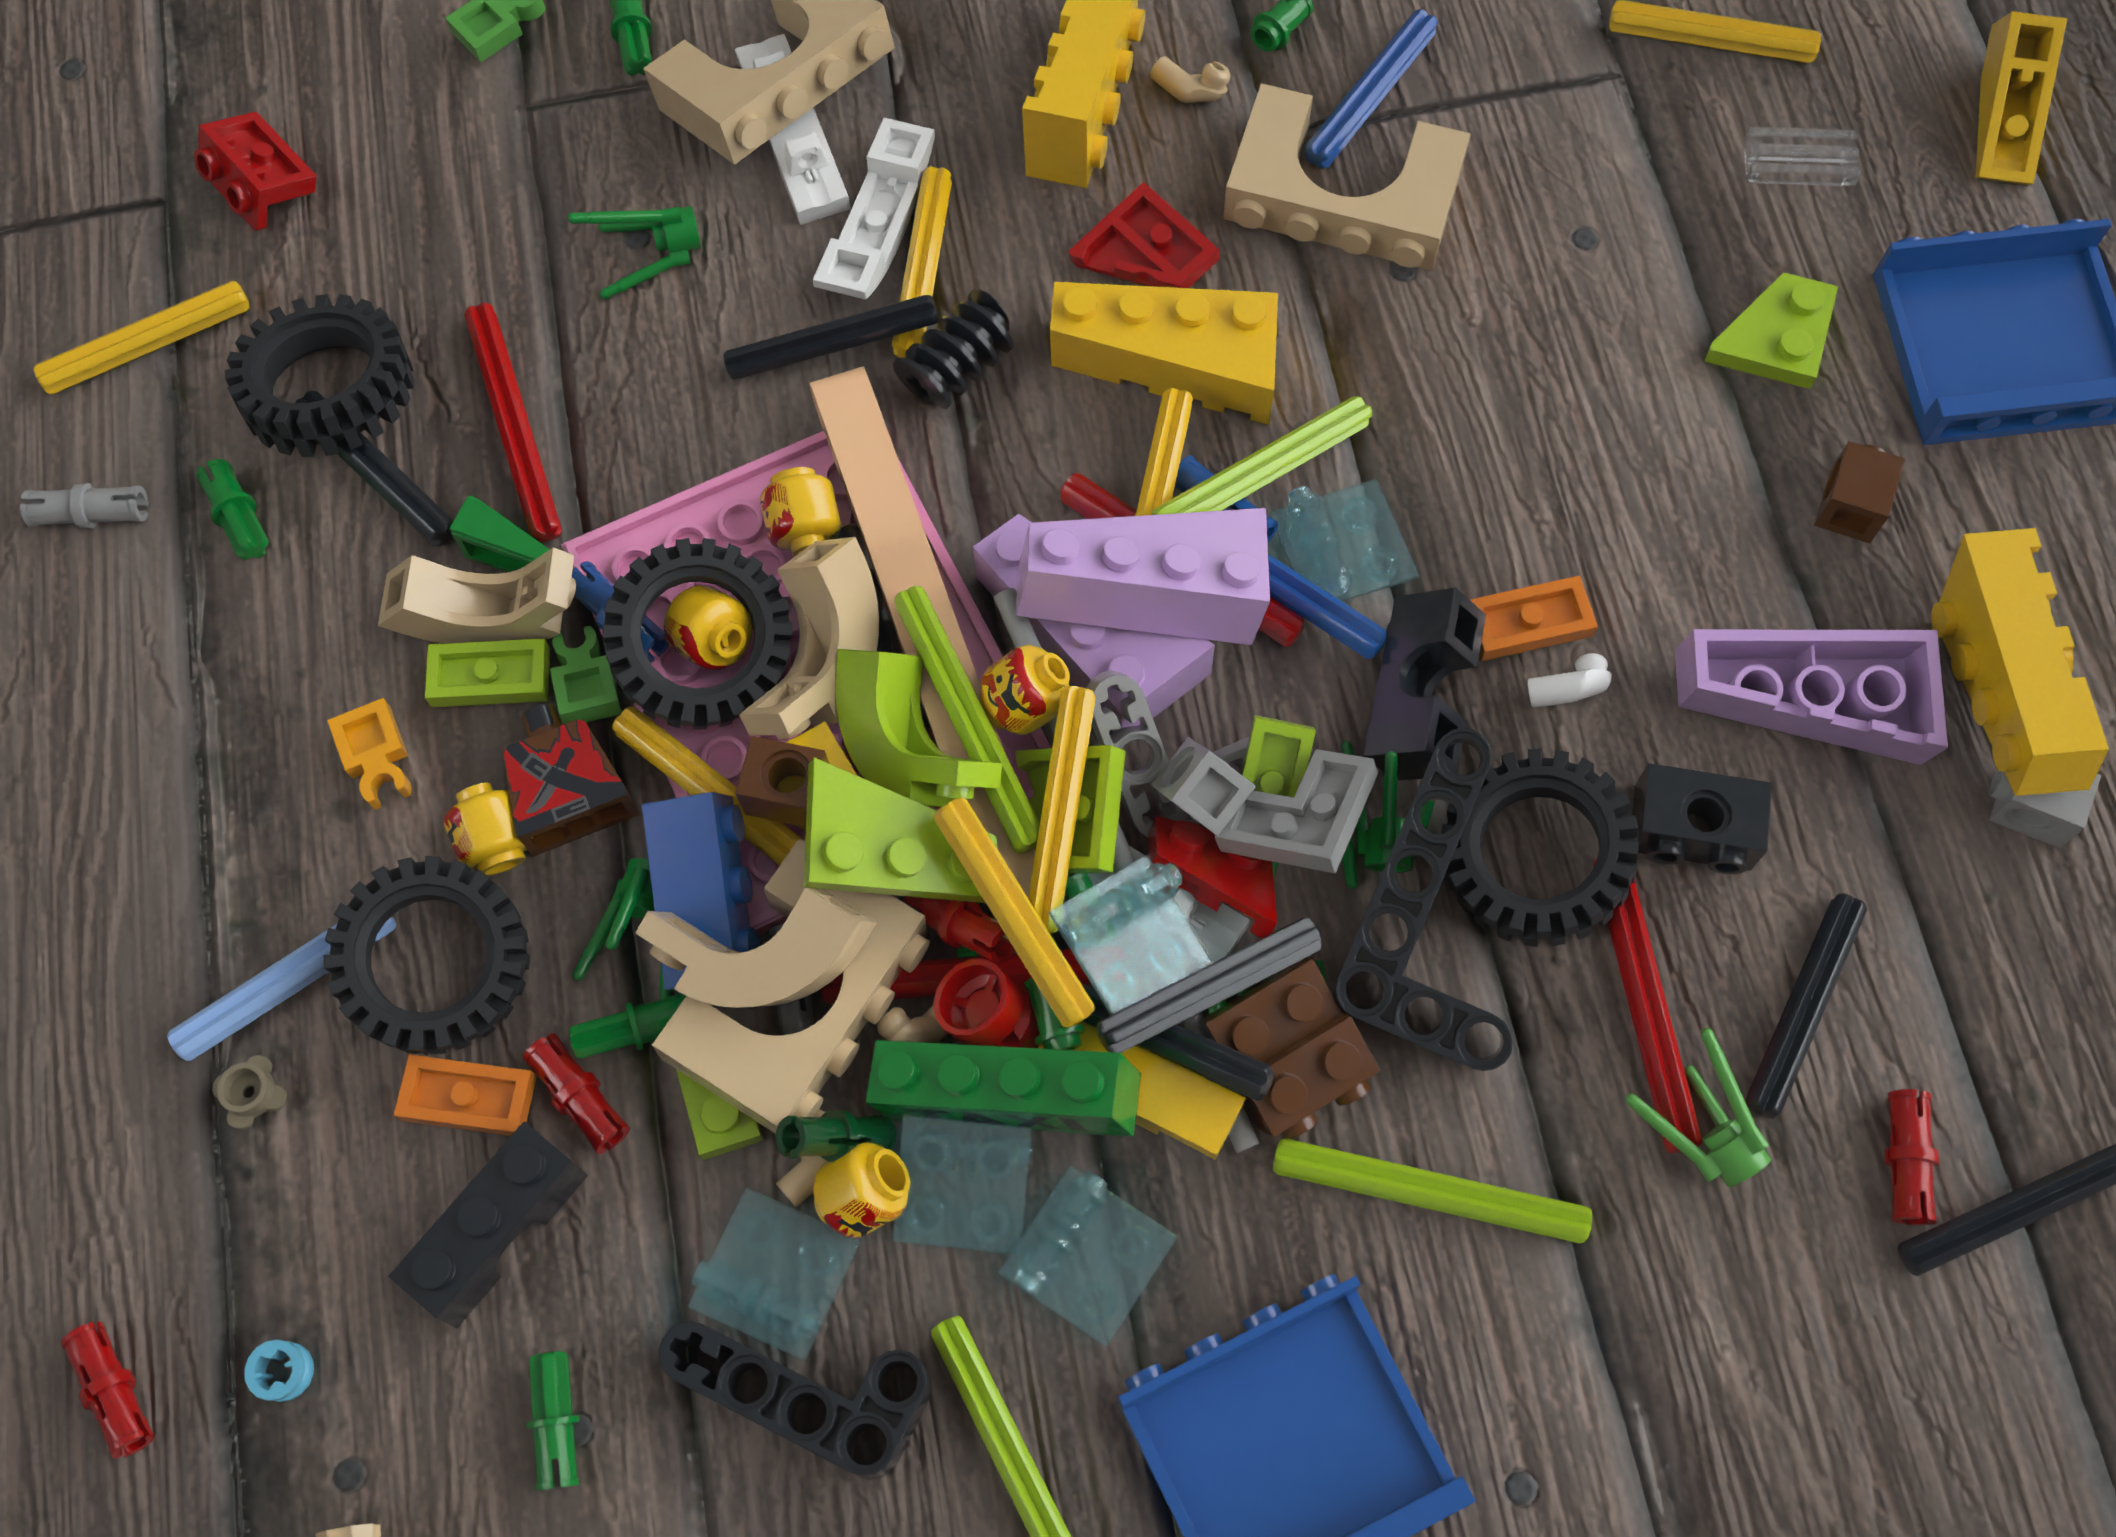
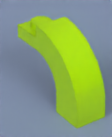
M838 649L835 678L838 722L846 749L864 779L923 805L943 807L955 798L974 799L975 787L1000 788L1002 763L952 757L942 752L929 737L923 723L920 707L923 668L921 656Z

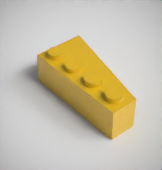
M1066 0L1060 14L1059 33L1053 32L1048 44L1046 66L1040 65L1034 78L1035 95L1034 97L1027 96L1022 107L1026 176L1088 188L1093 168L1102 169L1108 145V137L1103 136L1106 125L1114 126L1117 121L1121 99L1120 93H1116L1119 82L1128 83L1133 62V51H1129L1131 41L1140 42L1144 29L1145 10L1138 8V0Z
M1054 282L1050 321L1051 366L1116 384L1127 380L1148 386L1149 393L1160 396L1168 388L1186 390L1192 394L1193 399L1202 401V407L1224 413L1226 407L1251 414L1250 420L1270 425L1275 384L1278 293Z
M2036 528L1964 534L1940 601L1933 605L1931 612L1932 628L1938 631V637H1942L1951 656V667L1954 677L1958 681L1963 682L1971 700L1973 718L1978 725L1983 726L1993 747L1992 753L1995 766L2000 772L2005 773L2015 796L2090 790L2109 750L2086 678L2072 677L2074 666L2073 649L2075 645L2069 627L2055 626L2049 599H2054L2057 595L2051 572L2038 573L2032 556L2033 553L2038 552L2042 547Z

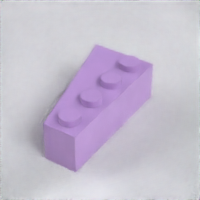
M1266 508L1029 523L1017 569L1016 616L1252 645L1270 603Z
M1017 514L973 546L976 578L993 597L1009 588H1015L1017 591V569L1029 523H1032L1020 514ZM1029 618L1041 648L1058 655L1066 664L1070 674L1069 683L1071 686L1086 688L1092 678L1101 672L1111 670L1122 672L1139 684L1153 718L1212 674L1215 645L1205 639ZM1113 685L1107 688L1108 699L1100 703L1101 708L1106 707L1114 712L1121 728L1138 726L1140 724L1139 719L1133 724L1124 718L1120 707V701L1128 697L1127 692H1121Z
M1694 629L1675 650L1678 707L1918 765L1924 764L1948 748L1937 630Z

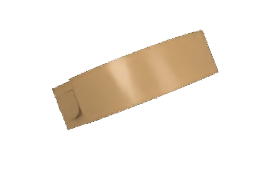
M856 537L815 541L778 569L796 609L799 622V646L795 661L784 679L739 714L749 735H776L779 739H786L801 733L810 724H821L824 721L826 723H839L835 697L838 649L877 651L879 637V612L876 590L870 569Z
M553 547L521 569L498 574L460 571L411 555L386 574L378 626L415 638L444 644L550 639L560 634L563 611L570 606L575 595L576 581L572 578L574 555Z
M805 888L777 934L765 944L747 952H738L722 945L672 912L648 911L635 933L653 944L650 954L660 962L680 971H683L685 966H687L675 986V990L703 1003L721 1007L741 1008L789 1003L820 990L839 976L855 959L877 922L826 890Z

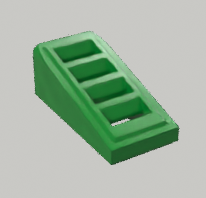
M471 495L466 498L449 528L465 558L504 572L521 569L550 550L484 502Z

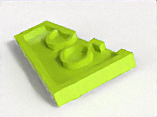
M815 757L808 764L803 888L986 903L935 822L934 814L937 810ZM988 833L997 848V836Z

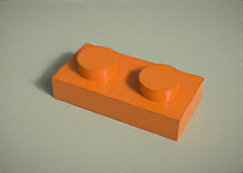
M1580 575L1469 599L1486 614L1479 652L1481 661L1590 638L1594 636L1598 628Z
M409 1054L393 1116L404 1122L511 1136L524 1121L527 1123L537 1076L530 1070Z

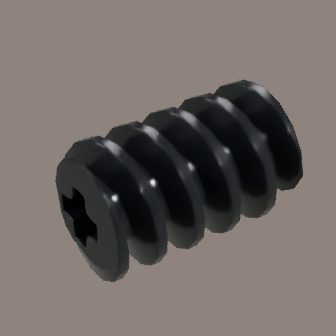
M973 289L968 295V300L960 301L952 309V315H944L938 321L937 329L926 331L921 337V343H913L906 350V358L895 359L893 362L894 372L905 387L916 397L928 403L933 402L940 408L947 410L952 405L951 398L945 390L947 387L958 395H963L968 390L966 382L961 376L962 373L971 380L978 381L983 376L982 368L977 362L978 359L990 367H994L999 361L993 345L1005 353H1009L1014 348L1013 340L1008 333L1010 330L1009 319L1005 311L989 293L981 289Z

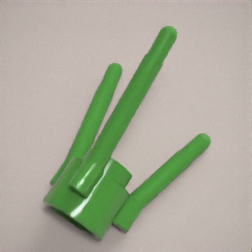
M1704 1028L1700 1033L1737 1119V1121L1735 1119H1728L1697 1070L1691 1065L1686 1066L1684 1071L1687 1080L1716 1125L1715 1129L1702 1138V1141L1708 1148L1705 1153L1637 1095L1630 1093L1626 1096L1625 1100L1627 1105L1636 1111L1642 1119L1694 1162L1707 1182L1720 1176L1727 1187H1733L1749 1179L1770 1163L1771 1158L1765 1151L1769 1143L1754 1123L1714 1032L1710 1028Z

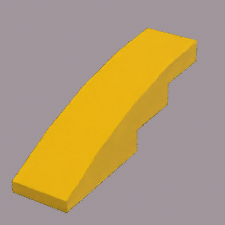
M1079 1022L1077 1025H1083L1085 1032L1080 1035L1083 1046L1075 1050L1107 1052L1098 1038L1097 1028L1085 1022ZM1138 1045L1122 1052L1121 1054L1141 1073L1135 1124L1156 1135L1161 1131L1216 1160L1246 1098Z

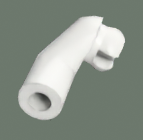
M1585 654L1576 660L1575 668L1577 671L1529 678L1528 690L1532 708L1572 703L1603 693L1609 687L1612 676L1607 671V660L1600 654Z

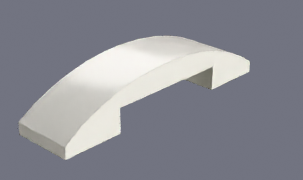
M883 118L867 155L868 173L839 239L831 238L813 278L814 287L865 300L875 291L897 253L915 208L922 173L928 166L933 147L934 129Z

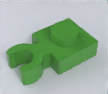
M471 0L445 17L450 32L480 62H483L522 35L518 22L534 20L540 17L546 8L543 0Z
M592 626L584 627L586 640L578 648L566 647L561 633L552 639L554 651L561 665L550 668L562 724L576 719H584L588 723L622 713L616 682L611 674L606 655L600 656L601 647Z

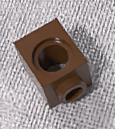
M1848 441L1830 470L1814 526L1870 544L1889 518L1905 458L1886 453L1882 448L1874 445H1860Z
M752 736L735 792L745 815L806 827L808 764L814 757L829 763L825 750ZM798 775L805 778L803 785L794 792L781 793L776 791L778 784L788 776Z

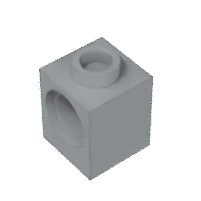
M1187 737L1151 785L1217 836H1219L1256 787L1222 759L1190 737Z
M1997 770L1988 792L1990 797L1996 799L1989 821L2061 848L2085 829L2101 775H2096L2090 790L2015 796L2005 773Z

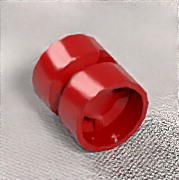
M970 959L956 965L943 977L936 989L933 1002L935 1018L941 1027L957 1041L964 1045L1019 1048L1039 1047L1035 1043V1038L1040 1036L1028 992L1022 986L1016 984L1013 978L997 964L986 959Z

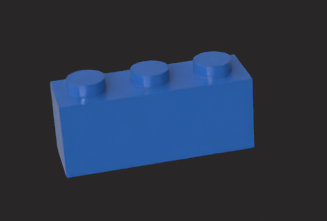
M709 792L641 804L655 911L674 913L732 950L747 952L759 947V937L756 930L750 927L747 903L751 902L753 896L752 880L747 867L742 866L739 841H742L745 835L744 819L739 806L734 805L733 796ZM661 962L665 990H675L674 988L687 966H685L683 971H680Z

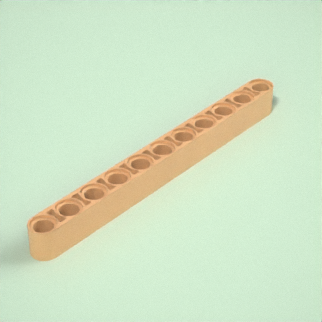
M864 366L810 382L811 394L857 527H859L903 654L919 656L896 609L895 596L912 586H921L924 588L980 701L981 685ZM923 664L920 702L926 716L932 740L947 755L970 759ZM991 723V725H992V727H993V729H994V731H995V733H996V736H997V738H998V740H999V742H1000V744H1001V746H1002V748H1003V745H1002V742H1001V740H1000V737H999L998 731H997V729H996V726H994V725ZM975 787L974 799L966 800L986 832L997 836V849L1028 898L1036 849L1023 854H1018L1014 851L984 787ZM1063 912L1061 914L1060 926L1065 925Z

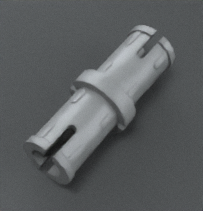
M77 483L69 490H26L22 493L21 500L24 502L32 501L33 504H20L21 515L27 526L36 527L38 525L75 523L81 529L94 528L97 522H144L148 517V512L146 510L138 511L137 508H149L146 491L140 485L94 488L89 483Z

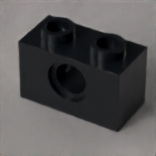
M1648 763L1636 782L1634 789L1632 816L1635 815L1638 826V853L1646 854L1647 859L1660 864H1678L1684 860L1708 864L1710 870L1722 874H1740L1746 870L1751 871L1768 849L1772 782ZM1695 814L1703 817L1709 823L1711 832H1703L1694 828L1690 824L1687 815Z

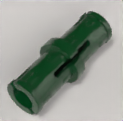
M830 1110L821 1117L787 1116L783 1118L778 1124L775 1140L779 1152L784 1157L797 1159L799 1157L821 1156L827 1162H833L846 1155L857 1144L864 1142L878 1144L885 1149L892 1150L896 1142V1129L892 1120L889 1117H883V1115L854 1117L847 1111Z

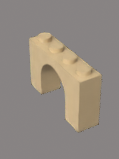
M771 0L778 25L803 41L796 50L785 58L759 68H730L719 64L692 44L683 40L643 69L659 110L735 165L895 48L883 4L877 0Z
M1261 83L1226 186L1223 219L1236 222L1246 228H1261L1289 235L1298 241H1314L1341 248L1351 254H1366L1394 261L1403 267H1419L1432 271L1462 171L1471 133L1418 121L1403 170L1391 185L1367 196L1347 197L1336 195L1314 184L1304 173L1299 163V157L1309 128L1313 96Z
M800 838L764 887L770 907L787 918L805 889L803 888L805 841ZM826 890L876 921L877 924L855 959L843 971L841 990L834 1005L817 1023L793 1034L765 1035L749 1030L707 1003L686 996L652 1044L661 1060L775 1134L778 1124L787 1116L815 1117L823 1102V1098L818 1093L831 1074L840 1077L847 1070L859 1049V1044L854 1042L867 1021L874 1025L879 1022L894 998L895 992L890 990L892 984L903 969L911 973L928 949L930 941L925 938L927 935L925 916L892 895Z

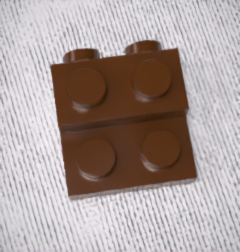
M1309 957L1283 969L1199 1020L1210 1040L1266 1063L1271 1067V1070L1274 1072V1079L1264 1099L1256 1101L1242 1094L1240 1095L1246 1098L1245 1104L1258 1128L1273 1137L1282 1133L1284 1138L1290 1139L1304 1134L1318 1122L1315 1111L1335 1100L1337 1105L1342 1106L1360 1099L1371 1089L1367 1079L1380 1072L1352 1017L1342 1013L1316 963Z

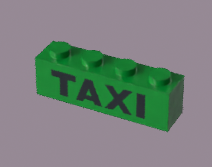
M876 1040L866 1103L897 1122L1134 1137L1141 1073L1121 1053Z

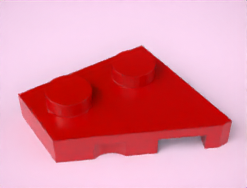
M1144 181L1068 251L1070 260L1076 267L1152 287L1190 288L1220 260L1219 249Z
M1156 815L1148 832L1149 872L1173 887L1186 890L1195 900L1216 912L1223 902L1255 920L1250 930L1254 935L1263 938L1271 934L1278 922L1272 861L1222 852L1215 840V834L1209 829L1202 828L1190 821H1176Z

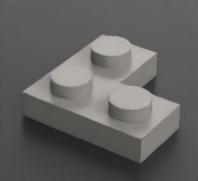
M1316 749L1294 798L1259 791L1251 792L1219 836L1215 834L1214 837L1220 851L1336 873L1377 778L1378 772L1374 759Z

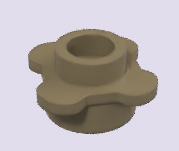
M261 1055L252 1056L246 1063H238L231 1066L214 1081L212 1087L213 1094L218 1098L220 1104L229 1111L227 1122L230 1126L239 1130L247 1129L253 1124L254 1118L268 1110L278 1111L284 1106L287 1100V1092L282 1086L276 1085L271 1075L273 1065L268 1058ZM249 1087H254V1095L252 1097L246 1098V1089Z

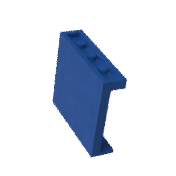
M2071 219L2056 225L2038 227L2017 225L2002 231L1983 233L1962 231L1947 237L1929 239L1908 237L1898 242L1890 243L1874 271L1873 277L1923 445L2116 424V299L2098 249V244L2112 226L2110 219L2092 221Z
M1335 1274L1329 1275L1300 1291L1305 1302L1283 1313L1277 1303L1272 1304L1244 1319L1242 1323L1247 1331L1223 1343L1219 1333L1213 1334L1185 1349L1183 1352L1188 1361L1164 1373L1160 1363H1157L1124 1381L1129 1391L1118 1397V1404L1182 1537H1410L1476 1502L1464 1477H1455L1357 1292L1361 1283L1357 1276L1340 1283Z

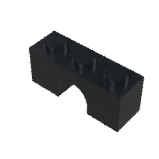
M1456 587L1395 596L1391 620L1386 629L1387 640L1381 670L1376 679V695L1370 725L1365 734L1363 757L1373 758L1376 767L1385 773L1386 753L1389 751L1396 752L1398 757V781L1422 779L1436 745L1441 738L1452 730L1466 728L1467 721L1437 696H1432L1437 684L1451 672L1477 668L1486 614ZM1463 743L1453 744L1444 753L1445 765L1456 775Z
M524 1121L388 1277L436 1319L458 1328L502 1277L495 1269L501 1255L509 1244L533 1223L541 1222L546 1226L588 1175Z

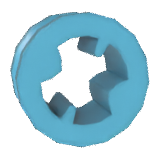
M278 1339L266 1341L256 1347L248 1357L244 1368L245 1382L249 1391L257 1398L278 1402L289 1401L301 1395L310 1385L314 1374V1361L309 1351L301 1344ZM288 1355L290 1361L285 1363L284 1366L292 1368L289 1380L287 1382L275 1381L270 1387L267 1381L273 1378L274 1375L266 1373L268 1363L271 1359L283 1360Z

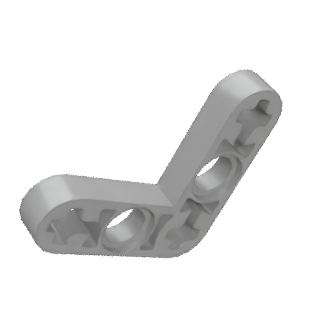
M1112 670L1101 672L1092 678L1086 688L1092 690L1096 698L1092 727L1099 745H1113L1122 749L1129 741L1141 739L1147 742L1150 749L1149 760L1144 767L1136 771L1124 770L1121 803L1132 826L1148 837L1153 821L1147 816L1142 817V814L1150 809L1145 791L1138 786L1130 791L1131 785L1149 783L1152 793L1163 803H1168V806L1161 810V817L1176 821H1190L1197 825L1200 824L1191 815L1151 786L1155 781L1153 779L1161 773L1169 760L1139 684L1122 672ZM1113 685L1119 691L1127 692L1128 697L1120 701V707L1124 718L1133 724L1139 719L1140 724L1138 726L1121 728L1114 712L1106 707L1101 708L1100 703L1108 699L1107 688ZM1110 730H1118L1111 736L1109 735ZM1249 737L1212 753L1228 765L1234 761V765L1242 769Z

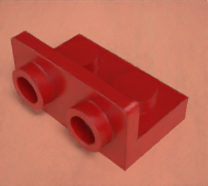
M257 111L199 125L198 149L195 150L194 161L200 176L219 191L226 199L230 209L235 214H239L254 231L266 228L268 205L315 193L317 175Z

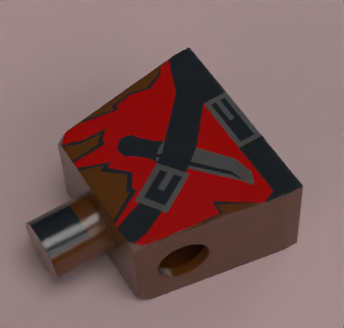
M552 704L538 705L523 713L521 719L528 738L509 745L504 750L503 755L517 837L525 845V848L532 857L640 815L626 787L584 719H576L562 725L556 707Z

